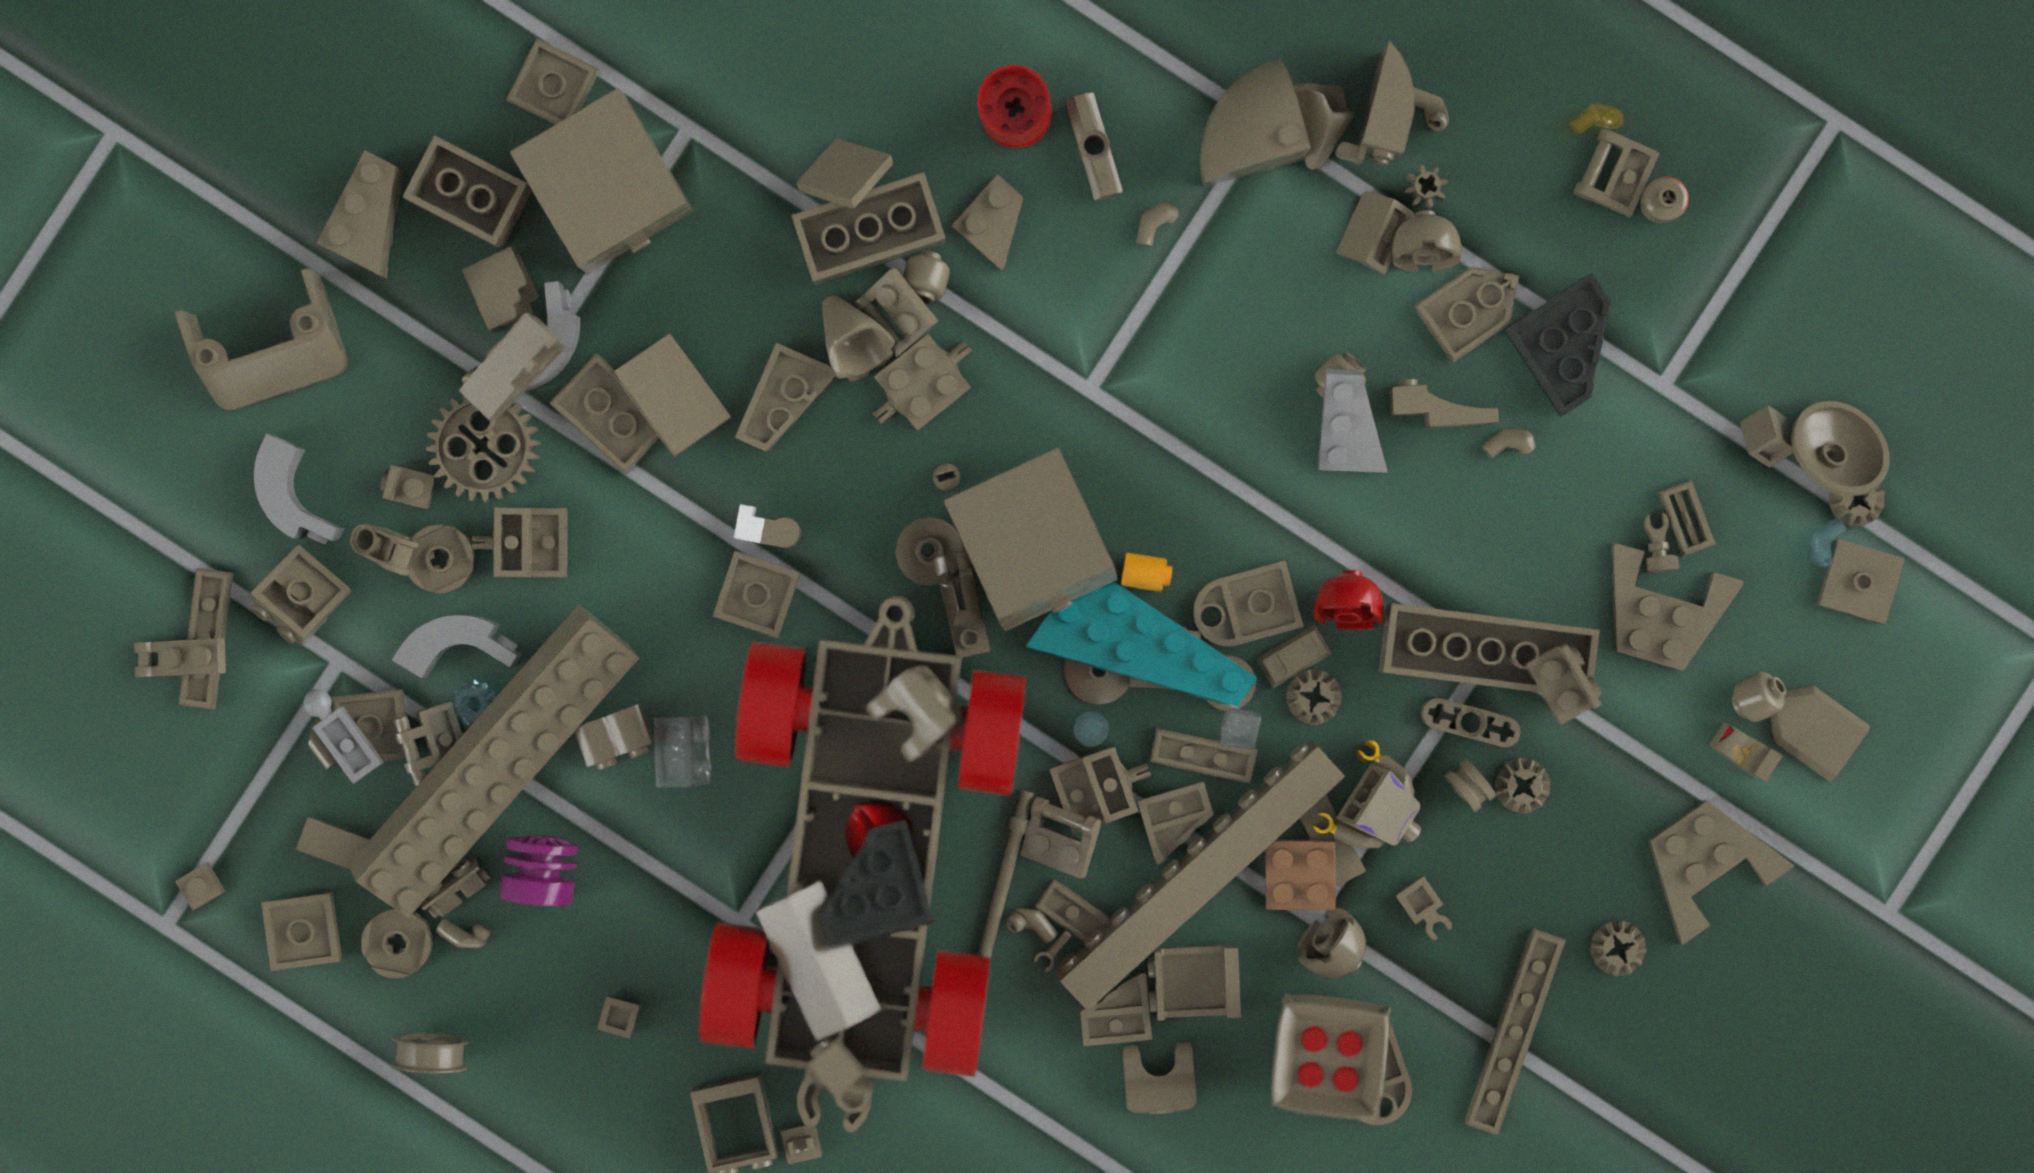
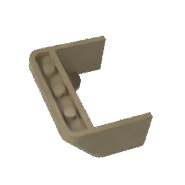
M308 268L301 270L312 304L303 306L292 314L290 328L293 340L230 361L225 348L219 342L204 339L196 315L182 310L174 312L191 364L219 407L231 411L239 410L336 378L345 372L348 365L347 353L319 273Z

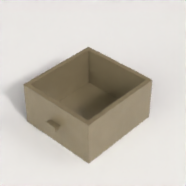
M619 87L510 151V154L577 267L587 274L629 249L635 253L651 243L648 238L694 211L629 100Z
M1059 448L944 500L1004 632L1051 610L1053 613L1064 610L1073 605L1072 600L1118 580L1112 560Z

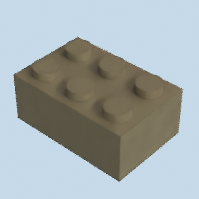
M434 135L402 197L502 250L533 191L528 183Z

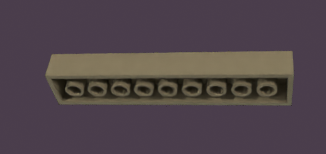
M578 605L350 861L348 866L355 881L409 918L635 664L639 657L630 645L582 606Z

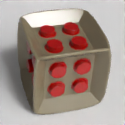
M1284 994L1276 1037L1271 1105L1295 1112L1349 1119H1378L1380 1117L1379 1106L1387 1053L1388 1016L1391 1013V1007L1347 998L1310 994Z

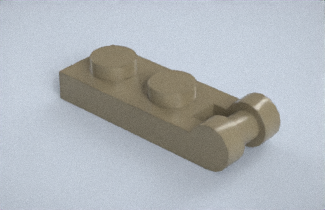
M224 638L134 643V653H138V667H135V677L137 678L226 673ZM152 653H158V666H152Z

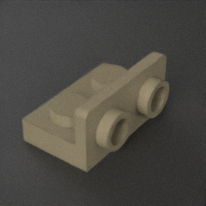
M1560 643L1525 663L1558 724L1562 725L1590 708H1597L1601 705L1598 696L1602 695L1600 688L1592 677L1586 678L1580 667L1584 665L1583 658L1575 646L1570 648L1567 643Z

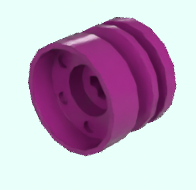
M527 834L521 837L506 838L505 848L520 851V854L505 855L504 862L518 866L519 870L518 872L502 875L500 898L511 902L532 905H572L575 881L568 877L560 876L561 870L577 868V862L562 858V855H577L579 853V845L549 835Z

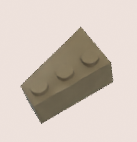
M364 150L317 243L387 279L390 248L393 245L394 222L395 216L398 213L404 171Z

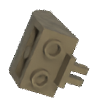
M1390 40L1380 54L1357 145L1342 142L1335 151L1338 158L1351 161L1354 164L1360 165L1364 161L1365 155L1369 156L1368 161L1388 166L1389 161L1395 163L1404 153L1414 115V89L1410 72L1402 55Z

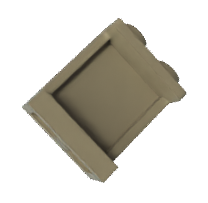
M1236 944L1157 947L1153 951L1154 956L1147 957L1148 978H1155V991H1149L1150 1012H1156L1158 1021L1172 1017L1226 1015L1227 1018L1241 1017L1239 958Z

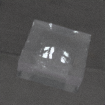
M1226 708L1219 736L1220 744L1254 749L1262 719L1260 713Z

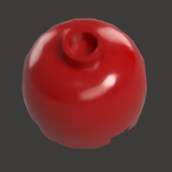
M1351 569L1344 570L1342 574L1327 579L1318 589L1314 603V619L1323 625H1326V619L1338 622L1336 629L1360 631L1373 629L1375 621L1379 625L1383 621V597L1381 591L1373 581L1362 576V572Z

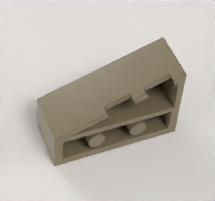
M525 312L507 335L490 349L486 355L487 358L478 368H472L463 377L462 382L464 384L459 391L488 420L495 422L568 347L539 318Z

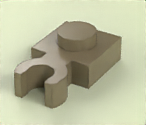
M1423 875L1394 894L1414 924H1417L1422 919L1425 921V932L1432 940L1438 939L1433 932V925L1436 922H1443L1448 930L1452 929L1450 920L1436 912L1444 904Z

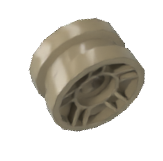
M1467 758L1459 763L1457 770H1450L1444 775L1449 784L1452 783L1453 790L1464 803L1470 805L1469 808L1474 813L1482 808L1481 803L1485 800L1491 801L1497 796L1486 779Z

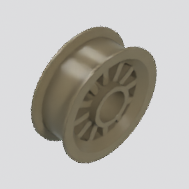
M403 1033L392 1036V1040L397 1042L396 1060L390 1063L392 1068L420 1073H452L468 1069V1065L463 1063L464 1045L470 1042L466 1037L444 1033Z

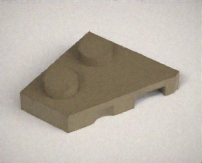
M1204 781L1137 800L1156 865L1164 862L1197 828L1214 815Z
M1146 972L1136 974L1109 991L1088 1011L1085 1008L1080 1010L1083 1046L1152 1040Z

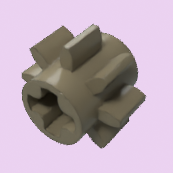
M1421 165L1418 169V177L1410 173L1406 176L1407 180L1412 184L1411 187H1408L1403 192L1404 194H1412L1414 198L1412 206H1416L1419 202H1425L1426 207L1431 209L1433 207V197L1438 200H1443L1446 197L1440 192V188L1446 185L1448 180L1439 179L1437 176L1439 172L1438 167L1432 172H1426L1425 166ZM1429 180L1431 182L1429 188L1432 191L1422 194L1420 192L1422 188L1420 183Z

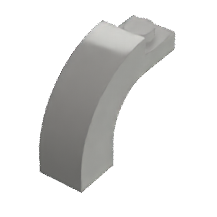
M558 281L544 282L547 327L568 348L525 391L538 388L555 378L566 367L578 344L580 317L577 315H566V310H571L570 293L568 289L564 290L563 284Z
M266 434L258 450L254 465L255 492L266 516L279 530L293 539H302L307 529L309 530L307 536L320 543L326 544L328 540L339 541L344 528L310 513L300 504L296 497L294 476L305 449L275 435Z
M451 615L434 619L417 628L402 643L392 661L418 677L426 678L429 677L440 657L448 649L459 644L475 646L509 667L516 666L523 654L516 651L515 649L518 645L505 636L499 635L497 639L493 637L500 624L475 615Z

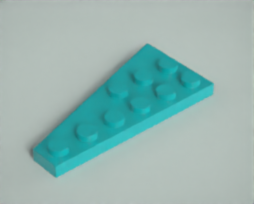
M1111 582L1072 600L1073 605L1057 613H1053L1051 610L1026 645L1027 649L1045 652L1058 658L1073 660L1097 669L1143 682L1147 681L1171 690H1179L1238 708L1257 681V677L1116 582Z

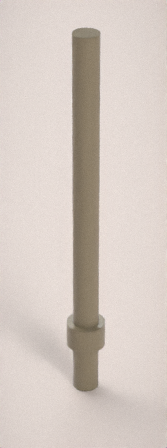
M1021 789L1015 814L1011 815L1007 829L1010 830L977 955L989 956L991 958L1023 834H1026L1030 822L1028 815L1034 792Z

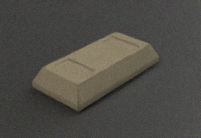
M1314 624L1256 658V661L1274 689L1328 657L1332 652Z

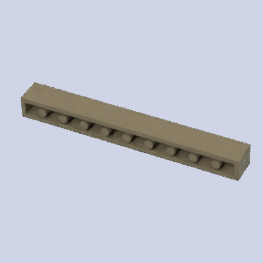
M1310 741L1308 744L1302 743L1290 753L1289 757L1291 759L1281 768L1277 766L1267 773L1264 777L1265 783L1256 791L1250 790L1245 793L1238 801L1239 806L1230 815L1225 813L1220 816L1212 825L1214 829L1204 838L1202 836L1196 838L1187 847L1188 853L1179 861L1173 860L1167 864L1161 871L1162 876L1153 885L1148 883L1137 892L1136 900L1130 906L1119 908L1111 916V923L1102 931H1094L1085 940V947L1076 955L1071 953L1060 962L1059 970L1056 972L1059 981L1087 1011L1345 777L1314 742Z

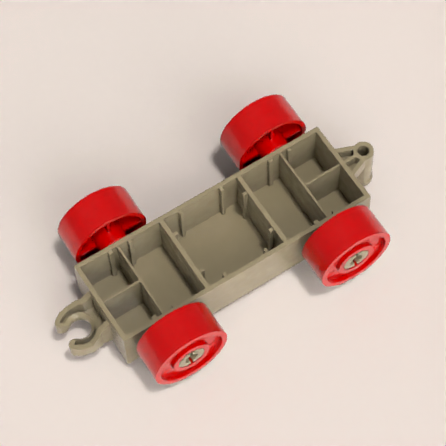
M893 596L887 599L880 607L879 619L865 644L821 639L819 641L814 686L804 685L806 672L805 648L752 642L747 657L741 690L736 734V760L790 768L794 757L798 732L808 733L787 896L821 881L830 900L842 876L854 859L846 844V823L856 805L878 801L894 805L911 820L912 829L910 837L914 843L915 855L930 905L950 751L962 753L958 789L1011 796L1026 677L974 670L969 706L960 705L964 711L963 721L925 754L913 761H909L901 750L913 735L914 724L910 715L905 711L894 709L889 714L875 720L867 711V706L903 672L913 670L921 665L929 668L956 701L962 656L917 650L910 622H913L915 617V608L911 601L902 596ZM717 922L710 944L703 987L699 1029L700 1042L754 1049L762 1012L771 1013L766 1063L806 1068L805 1077L797 1095L798 1112L806 1126L814 1127L818 1124L821 1116L818 1096L822 1089L809 1076L808 1072L811 1068L808 1066V1063L813 1057L810 1051L825 1038L816 1040L780 962L778 961V967L769 966L771 943L762 927ZM928 925L853 944L851 946L881 1010L851 1027L825 1038L829 1042L833 1041L836 1037L842 1041L865 1069L860 1079L868 1080L869 1077L907 1081L914 1032L927 1033L923 1071L975 1077L990 957L938 950L932 987L920 985ZM870 1100L869 1106L861 1112L845 1111L843 1127L846 1131L855 1132L867 1118L872 1100Z

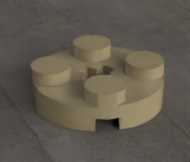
M436 524L427 526L413 535L412 538L419 541L420 544L418 548H414L407 568L410 570L408 576L417 586L429 592L442 594L458 590L468 582L476 569L475 550H472V542L463 532L453 526ZM438 549L441 553H448L449 559L446 560L447 566L443 569L440 565L434 566L431 561L436 557L434 552Z
M392 908L378 914L366 925L361 939V948L364 957L367 958L368 962L372 965L371 968L376 973L388 978H403L420 970L428 961L433 948V937L429 922L418 913L413 912L407 918ZM400 934L402 935V940L406 941V947L400 948L399 952H394V946L388 944V940Z

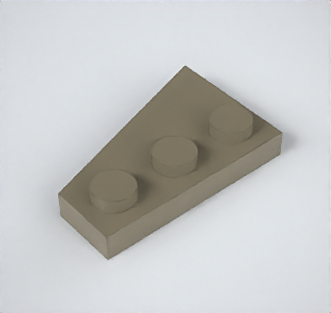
M776 343L735 438L768 452L836 377L831 366Z

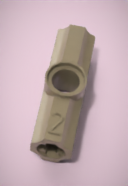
M1094 92L1084 93L1065 100L1078 145V153L1084 165L1094 202L1122 194L1123 190L1111 153L1109 138L1105 133ZM1090 139H1097L1102 142L1104 150L1098 155H1090L1086 152L1084 144Z

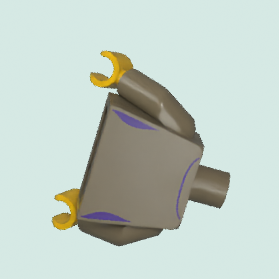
M1368 740L1365 742V745L1372 749L1373 755L1368 757L1358 750L1356 752L1357 758L1363 763L1373 761L1377 765L1370 764L1336 817L1340 821L1339 825L1334 823L1332 817L1327 813H1318V815L1327 818L1328 827L1324 830H1320L1313 825L1312 827L1318 833L1331 832L1334 834V838L1358 849L1380 848L1384 843L1395 846L1400 842L1401 838L1407 842H1412L1419 836L1421 827L1413 821L1420 810V803L1414 798L1415 791L1410 774L1388 755L1382 756L1379 753V745L1373 740Z

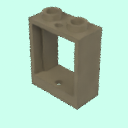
M761 1072L693 1087L690 1094L708 1173H737L739 1171L738 1167L751 1164L752 1169H759L772 1164V1160L777 1158L779 1150ZM754 1093L766 1146L718 1157L706 1103Z

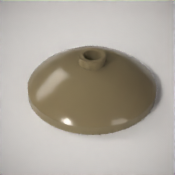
M1837 401L1818 402L1806 408L1793 425L1791 435L1792 447L1798 463L1814 482L1826 490L1844 496L1863 495L1875 489L1886 477L1890 463L1886 440L1877 425L1857 408Z

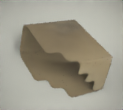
M510 246L462 269L466 282L489 331L498 332L515 325L525 312L532 315L530 302L537 300L539 296L518 251L514 247Z

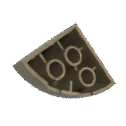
M1279 57L1253 67L1240 76L1222 94L1208 118L1200 146V174L1203 187L1302 161L1311 149L1290 76Z

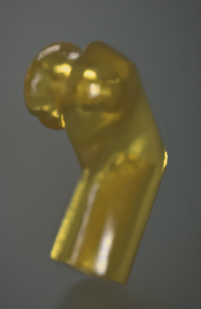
M1595 103L1572 119L1569 124L1573 131L1580 136L1593 125L1616 130L1622 126L1624 117L1613 106Z

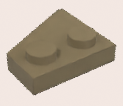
M997 174L952 225L954 230L1000 271L1005 268L1023 196Z

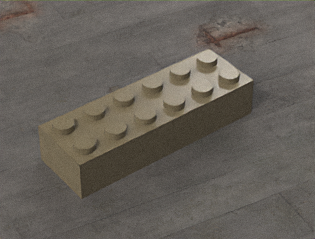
M1387 603L1378 671L1540 692L1525 663L1560 643H1567L1570 648L1575 646L1582 656L1584 665L1580 667L1586 678L1592 677L1594 679L1600 630Z

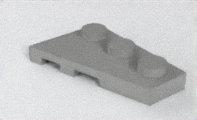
M1326 369L1318 456L1319 470L1388 473L1361 370Z

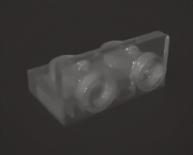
M707 716L653 718L656 787H696L709 785L711 763L709 761L708 749L710 729L707 723Z

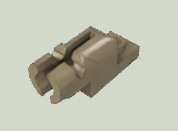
M967 551L956 553L959 573L956 575L950 574L945 555L933 558L956 655L962 656V658L991 651Z

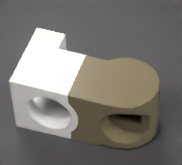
M740 504L734 533L735 539L783 548H790L799 542L801 528L795 520L790 518L770 520L755 517L756 507Z

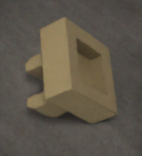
M799 1124L781 1129L788 1165L822 1157L823 1154L816 1126L808 1127L805 1124Z

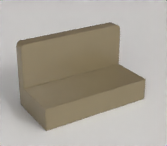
M1364 191L1340 242L1337 254L1358 261L1374 272L1385 275L1393 258L1392 240L1400 224L1411 218L1413 211L1393 198Z

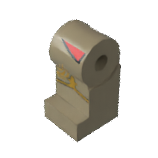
M1726 722L1722 723L1709 744L1720 755L1755 779L1763 782L1768 780L1782 758V755L1768 748L1753 737L1747 736Z

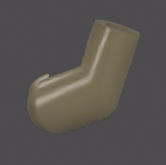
M1159 202L1144 212L1141 217L1136 244L1152 247L1156 228L1164 223H1174L1177 220L1178 209L1176 206L1170 205L1169 202Z
M1506 427L1483 443L1481 447L1492 459L1506 447L1517 449L1521 454H1529L1534 450L1535 442L1533 435L1529 431Z
M1017 908L1010 912V917L1006 921L1008 929L1014 933H1018L1023 929H1033L1045 944L1051 942L1058 935L1056 929L1039 910Z
M447 919L442 920L436 929L438 935L458 948H482L487 944L486 940L490 936V930L482 924H475L472 927V931L468 932L463 931Z

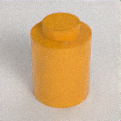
M1126 552L1120 586L1161 593L1163 586L1170 587L1173 567L1166 566V558Z

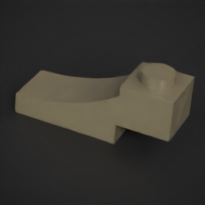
M1417 379L1397 380V387L1388 389L1390 417L1424 414L1425 428L1483 425L1499 422L1498 408H1475L1448 402L1427 392V385H1418Z

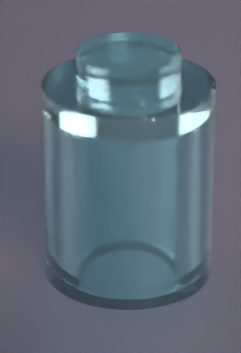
M1083 711L1075 718L1073 723V731L1077 740L1085 746L1093 747L1100 745L1108 736V723L1104 716L1097 711Z

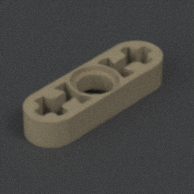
M1431 698L1421 708L1422 721L1433 729L1500 747H1510L1520 738L1521 730L1518 722L1508 716L1441 698ZM1437 704H1441L1443 712L1454 714L1453 708H1459L1454 717V729L1448 727L1452 721L1439 718L1437 723H1433V716L1428 715L1429 709H1435ZM1473 712L1480 719V725L1474 732H1466L1461 726V719L1466 713ZM1487 716L1492 717L1489 723L1491 725L1502 727L1504 722H1508L1507 727L1512 730L1511 737L1505 736L1504 740L1500 741V735L1491 731H1487V738L1482 737L1487 727Z

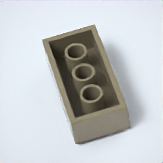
M924 172L871 189L855 209L830 202L791 215L815 286L947 243Z

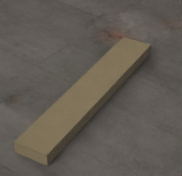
M1531 927L1464 1120L1466 1125L1499 1135L1566 942L1565 939Z

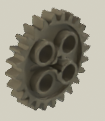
M464 395V403L462 404L454 398L450 399L453 409L449 411L445 408H440L439 410L445 418L443 421L432 419L431 422L439 429L437 432L427 433L428 437L436 441L435 445L426 447V450L436 453L437 456L428 463L429 465H440L441 467L434 476L436 478L447 476L448 479L444 487L450 489L457 485L456 496L462 497L468 490L470 501H476L479 493H481L483 501L490 502L492 492H494L498 500L504 499L503 489L505 488L512 494L517 493L514 482L517 481L526 485L527 481L522 475L524 471L535 472V469L528 464L529 460L540 458V456L531 452L532 447L541 445V442L531 440L530 435L538 431V428L526 426L532 416L530 414L520 416L519 413L523 405L517 403L511 408L509 407L495 422L490 420L487 429L478 431L474 425V420L481 412ZM464 424L478 439L485 441L489 439L490 441L487 443L488 448L506 461L507 466L505 468L500 466L488 453H478L480 449L479 444L460 430V426ZM511 435L516 441V447L510 454H504L500 449V442L505 436ZM458 438L464 439L467 444L465 454L460 457L454 456L451 450L453 442ZM484 461L490 462L493 468V473L487 480L480 479L477 474L479 464Z

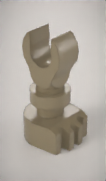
M1661 513V528L1655 529L1651 526L1650 515H1646L1643 520V528L1651 544H1648V550L1653 555V557L1646 558L1647 573L1671 572L1680 569L1677 556L1666 555V550H1669V542H1665L1666 531L1669 527L1668 516L1665 513Z

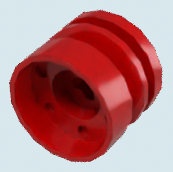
M1014 64L999 67L987 75L979 87L977 96L979 115L983 129L992 141L1004 148L1022 149L1034 145L1044 137L1051 124L1052 107L1047 85L1037 72L1027 66ZM1016 105H1021L1022 113H1017L1015 117H1011L1008 108L1015 109Z

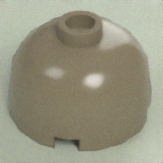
M1419 211L1415 213L1414 217L1405 220L1399 225L1392 240L1393 264L1401 270L1419 272L1417 265H1433L1431 272L1449 269L1461 261L1462 246L1457 229L1452 222L1436 215L1433 211Z
M1341 908L1326 912L1325 914L1329 918L1325 919L1320 925L1317 919L1310 924L1297 945V952L1301 954V958H1298V961L1315 975L1326 979L1340 978L1355 972L1360 967L1365 953L1366 938L1361 926L1353 916Z

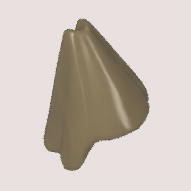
M1313 82L1295 83L1292 85L1311 148L1305 156V162L1309 169H1319L1327 161L1354 119L1355 112L1347 108L1345 92L1341 86Z
M831 295L825 298L822 302L826 348L835 376L838 379L847 377L848 381L853 382L867 377L872 369L884 366L893 356L891 348L894 346L895 341L890 333L871 317L840 297Z

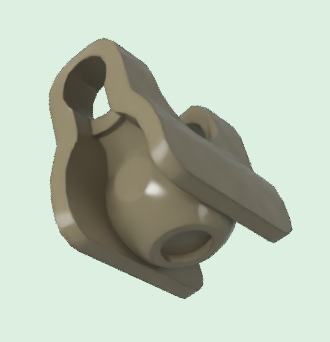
M922 665L913 670L903 672L867 706V711L875 720L889 714L894 709L905 711L910 715L914 724L913 735L901 750L909 761H913L925 754L964 719V711L929 668Z
M1189 1041L1176 1044L1174 1067L1170 1073L1160 1077L1147 1073L1143 1068L1138 1046H1124L1125 1098L1127 1109L1131 1113H1174L1179 1110L1191 1109L1196 1105L1193 1050Z

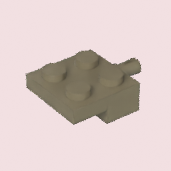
M494 508L493 536L473 535L472 541L486 543L472 544V550H493L494 577H567L568 509Z
M1114 745L1049 768L1063 809L1085 818L1088 816L1095 817L1101 820V824L1109 823L1138 812L1132 796V783L1151 777L1149 770L1136 775V773L1148 769L1146 763L1126 770L1119 760ZM1070 827L1072 834L1081 832V830Z

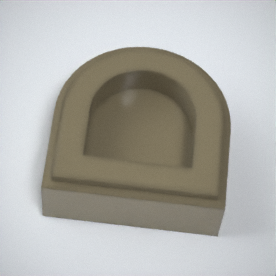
M857 1079L835 1098L837 1105L847 1112L855 1113L865 1110L870 1104L874 1081Z

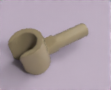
M1065 930L1047 950L1038 951L1034 956L1033 962L1035 963L1040 956H1048L1050 963L1044 968L1043 972L1050 971L1054 966V957L1072 935Z

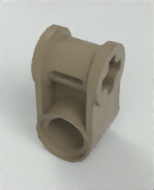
M360 524L355 527L350 537V545L354 552L378 563L379 566L401 575H408L410 570L407 566L413 550L418 548L420 544L419 541L389 528L368 524Z

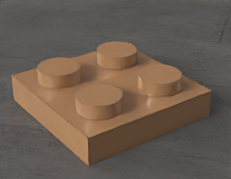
M1276 839L1265 849L1266 910H1336L1335 839Z

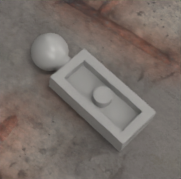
M314 689L306 694L303 701L305 711L309 715L321 719V722L312 728L351 782L355 784L384 762L345 708L340 707L332 712V701L329 694L324 690Z

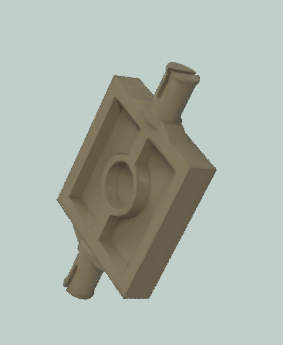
M926 334L875 375L874 378L885 390L889 400L872 413L877 418L884 411L888 410L877 419L881 425L894 413L898 412L907 417L918 431L968 391L971 387L960 374L957 365L960 360L972 352V349L968 346L960 354H957L968 344L962 340L950 352H947L938 347L930 335Z

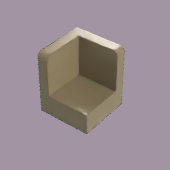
M1769 405L1761 408L1740 423L1748 454L1770 468L1794 452L1791 439L1792 430L1788 418Z

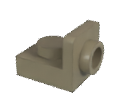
M391 465L390 470H386L382 476L380 490L384 491L383 499L429 510L437 478L427 473Z

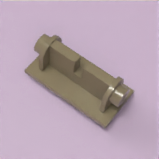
M475 853L468 859L462 858L421 903V908L423 910L427 909L433 918H437L439 915L444 917L462 903V899L456 894L457 891L461 890L469 898L488 885L487 880L491 878V875L485 867L479 868L478 857Z

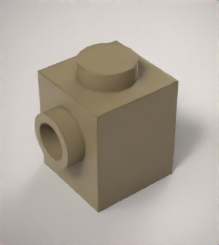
M838 1037L831 1042L825 1038L810 1051L813 1057L808 1063V1066L811 1068L808 1072L809 1076L819 1088L822 1089L826 1086L835 1098L864 1073V1067Z

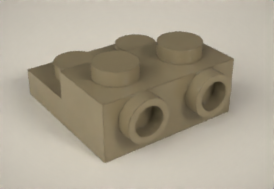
M298 544L250 593V601L253 603L251 610L263 621L271 618L280 626L277 629L278 633L287 642L293 644L297 640L303 646L326 622L327 617L351 593V589Z

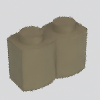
M641 703L580 725L574 731L587 767L596 764L598 771L617 764L615 757L628 753L631 759L650 752L648 745L656 742Z

